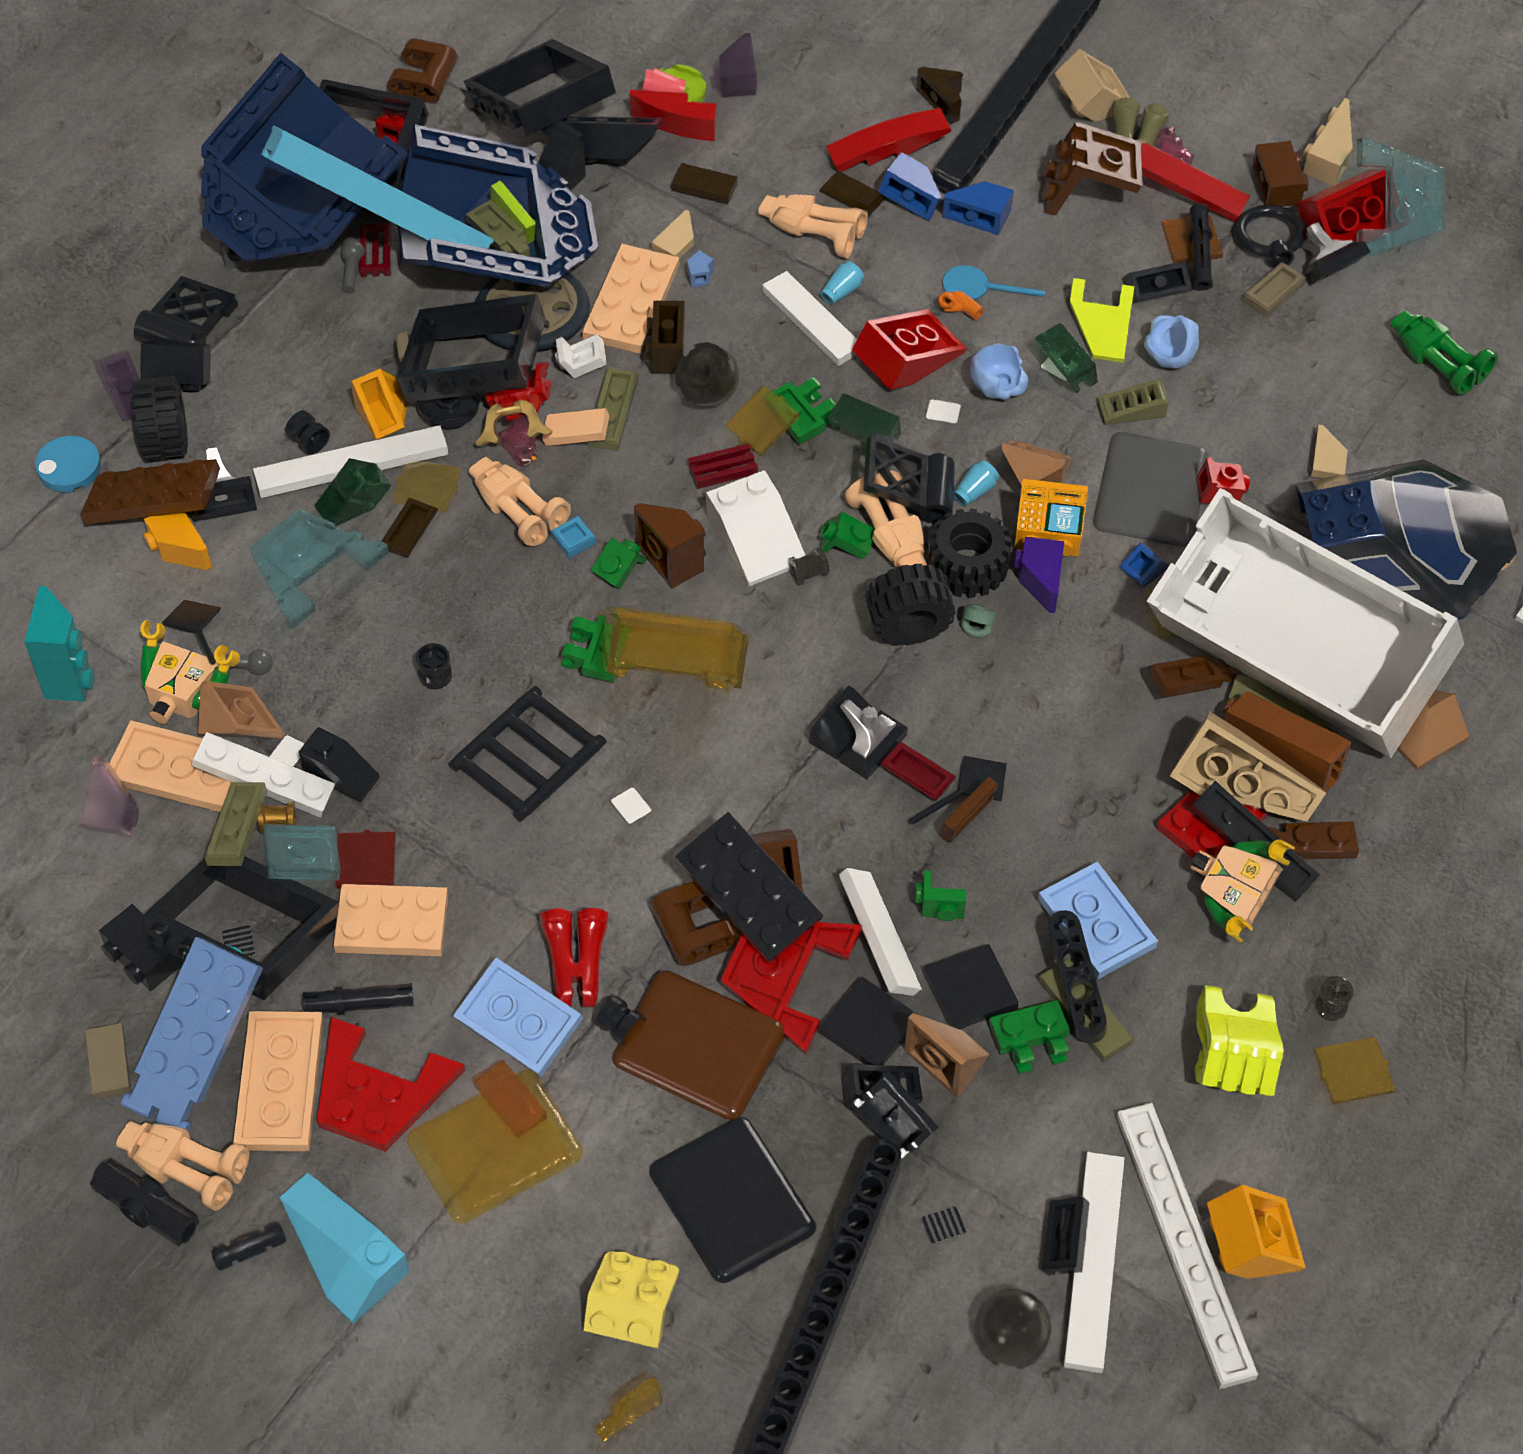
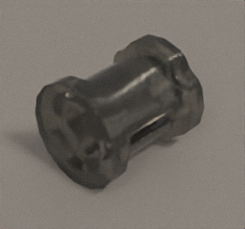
M820 547L815 548L813 553L796 559L794 556L788 558L790 574L798 586L804 584L806 579L820 574L827 576L830 573L827 558Z
M1331 976L1322 983L1321 994L1316 999L1315 1008L1323 1019L1336 1021L1346 1015L1348 1003L1353 998L1354 992L1352 984L1347 979L1340 976ZM1337 986H1340L1339 992L1335 991ZM1330 1005L1334 1006L1332 1012H1329Z

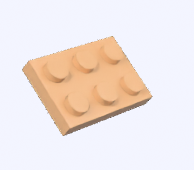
M342 884L334 939L335 953L442 956L448 889L441 887Z

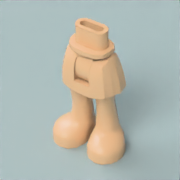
M796 194L788 195L787 198H785L786 195H780L777 198L767 195L761 203L758 213L759 215L769 217L770 223H773L785 232L799 237L805 233L827 237L834 242L836 255L845 259L851 256L855 245V238L860 239L863 236L868 221V214L865 210L821 206L815 204V196Z
M488 457L482 458L469 469V474L475 478V485L478 487L489 509L496 514L504 511L518 526V535L526 545L536 546L543 543L547 539L548 530L551 532V530L566 523L571 513V505L561 497H555L548 503L545 502L530 488V479L520 471L506 464L502 465L499 461L493 462ZM522 501L535 515L527 514L516 502Z
M889 470L897 481L902 479L899 472ZM877 473L874 482L885 487L889 486L882 475ZM864 477L853 483L844 494L845 499L852 508L864 507L875 529L872 539L890 562L893 561L895 567L907 564L927 565L924 559L926 551L924 549V538L919 517L916 515L909 516L904 505L885 499L894 520L889 521L878 496L863 491Z
M129 1121L116 1141V1146L127 1151L128 1157L133 1159L154 1180L161 1184L165 1183L169 1178L181 1182L201 1195L202 1204L213 1211L221 1209L230 1200L233 1194L231 1182L234 1184L241 1182L250 1156L249 1149L243 1145L231 1144L223 1153L216 1152L191 1140L188 1130L159 1123H153L152 1125L145 1122L140 1125ZM183 1158H186L220 1176L211 1177L181 1162Z

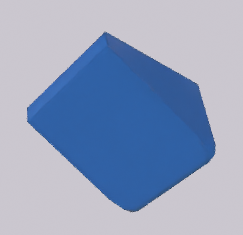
M1140 542L1119 567L1145 587L1165 572L1169 565Z

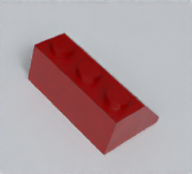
M1389 168L1367 170L1296 203L1306 229L1314 223H1319L1326 234L1334 240H1352L1353 242L1368 243L1406 225Z

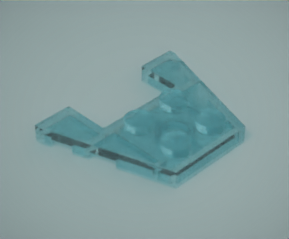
M1369 138L1357 139V167L1386 168V230L1362 229L1357 231V242H1366L1371 251L1365 257L1444 230L1445 169Z
M300 509L250 546L252 557L292 628L316 611L314 602L300 592L297 587L338 555L346 552L368 570L389 553L388 545L384 542L377 540L375 543L364 539L363 534L352 530L349 533L336 528L335 523Z

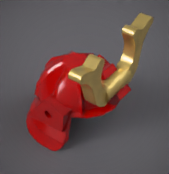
M548 362L535 365V369L531 371L527 388L486 393V401L491 408L487 413L484 432L475 442L477 446L483 447L490 442L496 444L501 442L497 434L496 424L502 416H505L507 421L528 418L529 429L527 435L529 437L535 438L539 433L547 435L553 433L552 429L546 427L540 421L537 414L543 401L549 400L551 381L545 379L550 366Z

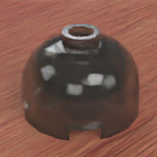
M709 342L697 343L693 345L696 348L692 349L687 356L682 355L679 359L675 383L677 387H680L687 401L703 407L719 406L729 400L737 390L740 374L737 362L723 347Z
M1019 1288L1002 1289L991 1294L980 1306L974 1323L975 1342L981 1354L997 1366L1000 1363L1006 1366H1017V1369H1023L1036 1363L1046 1352L1051 1337L1050 1315L1045 1305L1034 1294Z

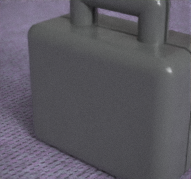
M1118 432L1114 434L1109 444L1093 520L1094 527L1101 532L1186 547L1195 535L1201 504L1196 476L1206 458H1209L1208 451L1200 446Z

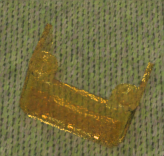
M607 606L604 617L602 666L606 672L616 675H628V670H635V668L699 675L707 679V685L727 688V683H730L734 688L741 689L749 635L738 624L729 621Z

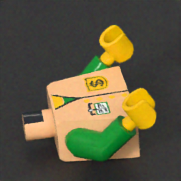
M145 620L141 624L140 631L147 638V644H143L140 668L142 687L146 690L149 702L154 705L149 712L150 717L160 724H167L173 713L188 718L194 717L199 711L201 684L204 681L227 684L231 674L228 671L229 667H234L240 662L239 653L232 650L229 658L226 660L225 656L228 652V646L220 645L214 652L216 663L211 665L206 656L166 642H162L160 646L157 645V640L162 639L165 635V627L162 623L158 622L156 633L151 635L149 632L151 623Z
M1281 839L1274 842L1262 840L1237 842L1232 847L1224 845L1217 858L1200 850L1192 861L1191 869L1205 876L1200 889L1206 894L1204 904L1214 922L1238 943L1243 942L1239 937L1241 930L1244 928L1253 930L1251 925L1282 871L1281 866L1277 862L1285 866L1290 863L1289 860L1283 858V854L1288 849L1294 850L1295 847Z

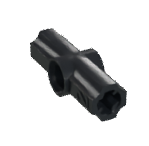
M111 1159L105 1163L102 1162L94 1171L93 1178L89 1183L91 1188L108 1201L117 1205L124 1216L141 1228L150 1227L178 1247L187 1243L195 1234L196 1227L199 1224L198 1217L171 1200L167 1192L151 1179L144 1177L141 1180Z

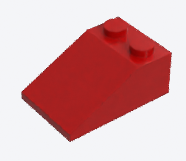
M928 309L867 321L852 351L861 359L865 366L869 367L880 378L883 385L893 390L913 385L964 354L967 348Z

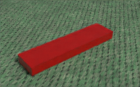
M1145 142L1141 146L1143 176L1199 204H1205L1210 210L1236 222L1250 195Z

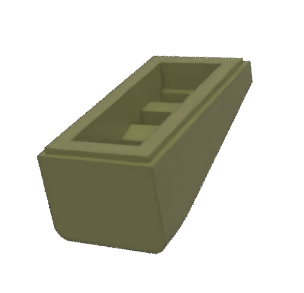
M1162 379L1148 381L1098 396L1097 400L1105 425L1166 417L1168 398ZM1124 403H1129L1130 407L1126 408ZM1116 404L1118 411L1113 412L1111 405Z

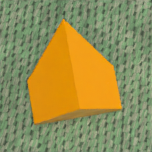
M379 368L351 380L355 410L376 440L405 427L404 422L408 403L397 377Z

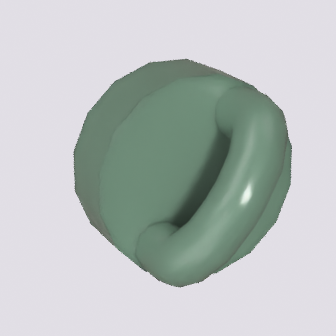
M967 604L962 615L961 626L967 634L982 638L990 634L997 614L991 609ZM973 621L984 624V628L975 629L969 623Z

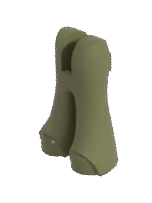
M1124 97L1115 100L1113 107L1115 134L1133 139L1140 110V104L1135 99ZM1157 103L1145 105L1137 141L1141 142V146L1145 142L1154 147L1162 128L1165 127L1170 112L1163 105Z

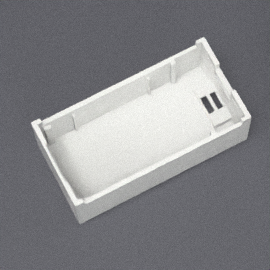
M1220 488L1196 524L1197 531L1175 565L1173 563L1170 564L1147 600L1160 624L1165 629L1212 656L1224 660L1231 667L1237 668L1245 675L1257 680L1316 716L1392 758L1464 646L1458 619L1447 612H1444V614L1248 507L1234 499L1232 494ZM1212 561L1217 566L1205 585L1202 586L1197 582ZM1225 568L1230 573L1217 593L1209 590L1221 570Z

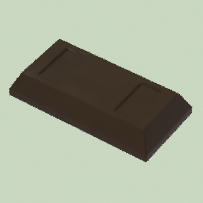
M839 170L820 188V192L851 208L865 210L868 217L886 199L877 190Z
M409 497L381 540L379 547L408 558L438 512V508Z

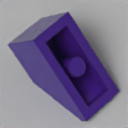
M1025 537L1024 548L1017 549L1014 568L1021 569L1019 582L1048 612L1055 613L1064 541Z

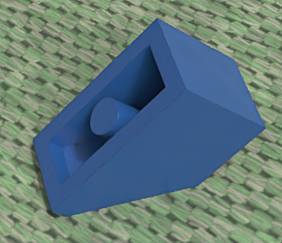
M902 152L887 169L878 190L880 194L928 221L932 219L941 198L928 167Z
M984 181L947 192L944 196L943 218L999 235L1011 212L1014 190Z

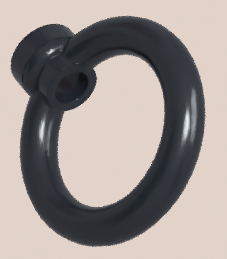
M1259 205L1246 210L1239 216L1234 226V235L1242 248L1254 255L1269 258L1271 265L1275 268L1281 262L1286 265H1290L1293 262V252L1303 245L1307 236V229L1303 219L1291 209L1279 205ZM1277 217L1290 223L1294 228L1295 234L1287 243L1283 240H1275L1270 245H1263L1253 241L1247 235L1246 227L1257 218Z

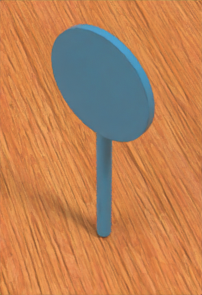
M969 265L953 267L943 277V289L945 292L962 291L974 300L984 296L987 289L1041 297L1046 294L1043 290L988 283L984 272Z

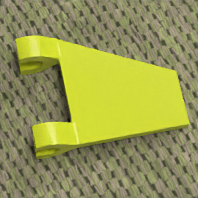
M1073 278L1070 306L1092 358L1124 362L1134 286L1122 285L1119 306L1083 302L1085 280Z

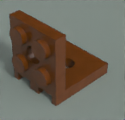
M1075 121L1064 140H1060L1057 143L1054 155L1050 160H1046L1042 169V177H1045V186L1042 192V198L1045 199V212L1057 215L1082 177L1138 193L1142 187L1141 142ZM1108 156L1113 158L1116 162L1110 160Z

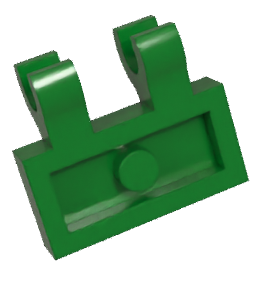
M815 377L808 379L798 387L789 382L764 396L765 404L799 445L826 431L825 424H832L839 419L838 414L835 412V410L839 409V406L832 398L826 399L815 408L810 405L822 398V395L817 391L821 388V385Z
M599 615L597 622L582 617H574L571 625V630H573L571 640L581 643L589 640L591 642L588 649L575 644L565 643L562 652L564 657L562 666L568 669L582 667L583 676L614 683L631 632L632 622Z
M1058 1000L989 1018V1027L1000 1055L1011 1053L1019 1074L1033 1071L1031 1062L1034 1061V1056L1030 1048L1033 1046L1045 1044L1053 1065L1067 1062L1065 1053L1069 1052V1048L1065 1038L1069 1037L1070 1029Z

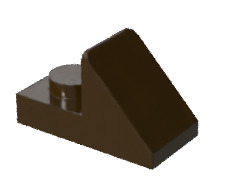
M929 67L918 68L916 91L934 109L941 108L950 125L960 120L962 99L959 94L962 90V72Z

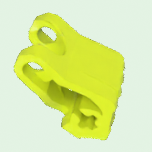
M1204 985L1196 1008L1197 1031L1202 1043V1050L1199 1052L1198 1062L1195 1065L1196 1082L1205 1086L1218 1087L1224 1091L1237 1090L1240 1093L1250 1095L1258 1092L1261 1095L1274 1096L1283 1058V1044L1276 1021L1274 998L1258 993L1257 1000L1252 1004L1249 1011L1240 1012L1232 1009L1225 1002L1222 988Z

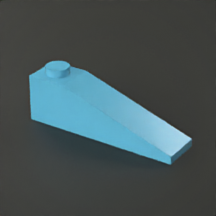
M306 1173L279 1197L327 1300L352 1324L410 1273L405 1254L388 1237L309 1173Z

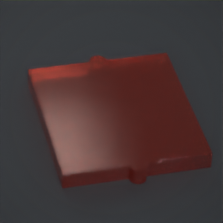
M366 829L358 833H338L336 889H341L342 884L394 886L396 832H370V830Z

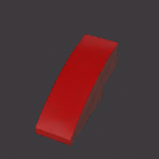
M630 89L631 116L644 118L660 117L663 118L664 124L659 130L677 136L715 142L717 103L689 102L688 93Z

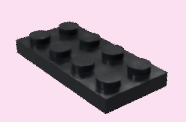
M729 811L675 855V861L769 964L823 918V914Z

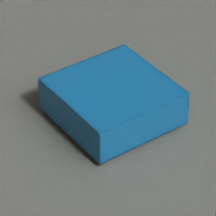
M579 516L551 530L552 539L568 558L596 544V537Z

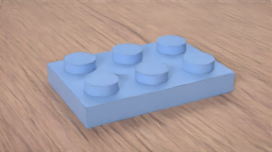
M1098 862L1039 892L1038 900L1050 916L1060 910H1068L1078 916L1093 971L1097 979L1106 976L1157 947L1158 940ZM1060 923V930H1062L1068 941L1071 942L1070 927L1066 923Z
M498 958L493 960L453 1015L463 1025L540 1077L543 1076L584 1019L579 1012Z

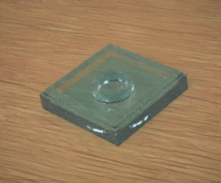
M264 825L263 836L268 878L340 880L341 867L334 826Z

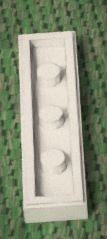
M785 271L763 284L762 292L837 366L857 356L852 351L857 339L790 273Z
M846 868L839 874L840 880L859 924L862 925L863 933L889 992L914 996L922 988L871 873Z

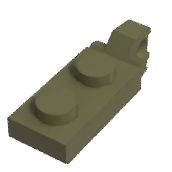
M492 200L466 213L467 222L474 229L494 239L491 245L497 251L530 257V247L528 246L529 243L525 237L524 230Z

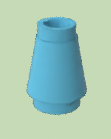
M851 261L840 264L824 286V289L820 292L822 299L829 305H834L861 287V282L864 280L862 270Z
M981 460L979 463H973L954 491V499L960 505L966 507L969 503H972L996 487V481L999 479L998 472L987 461Z

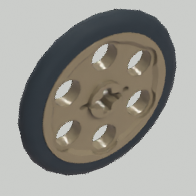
M566 273L549 287L528 284L530 287L526 290L515 288L524 283L490 279L481 288L475 302L537 294L546 318L544 325L548 326L546 330L542 331L537 351L557 346L556 339L563 337L565 341L572 338L583 327L590 308L587 291L581 282L570 273ZM551 287L560 289L559 292L553 294L545 292ZM558 308L569 309V311L565 314H557L554 312ZM521 329L484 335L492 342L504 348L515 350Z

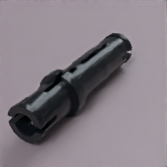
M1195 204L1190 207L1191 229L1188 232V238L1192 242L1193 287L1199 291H1206L1213 287L1210 240L1213 237V231L1209 227V207L1205 204ZM1199 228H1201V240L1199 235ZM1201 254L1203 255V267L1201 266Z
M412 983L359 989H343V986L336 987L335 990L324 992H303L304 1012L337 1013L340 1016L345 1015V1012L414 1006Z

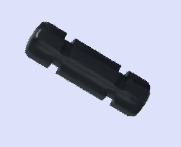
M273 1223L264 1227V1232L260 1233L257 1230L231 1241V1246L226 1247L224 1244L213 1249L211 1256L218 1270L226 1269L233 1266L232 1262L235 1260L240 1263L267 1251L266 1247L270 1245L272 1248L284 1244L286 1236L282 1226L279 1223Z

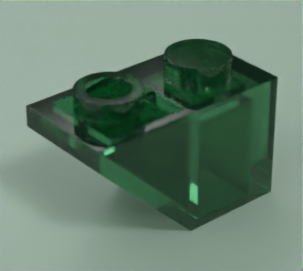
M349 458L314 506L328 527L335 528L374 509L392 485L376 463Z

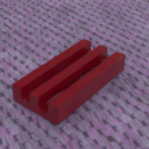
M391 224L360 225V242L365 248V253L360 259L361 277H367V273H372L373 277H379V272H385V276H391ZM367 232H373L372 264H367ZM379 232H384L383 264H379Z
M749 443L688 458V466L697 489L758 473L757 462H754V455L751 453ZM746 463H747V465H743V466H739V467H735V468L729 469L730 467H734V466H738V465H742V464H746ZM717 471V472H715V473H711V474H707V475L700 476V475H702V474H706V473H710V472Z

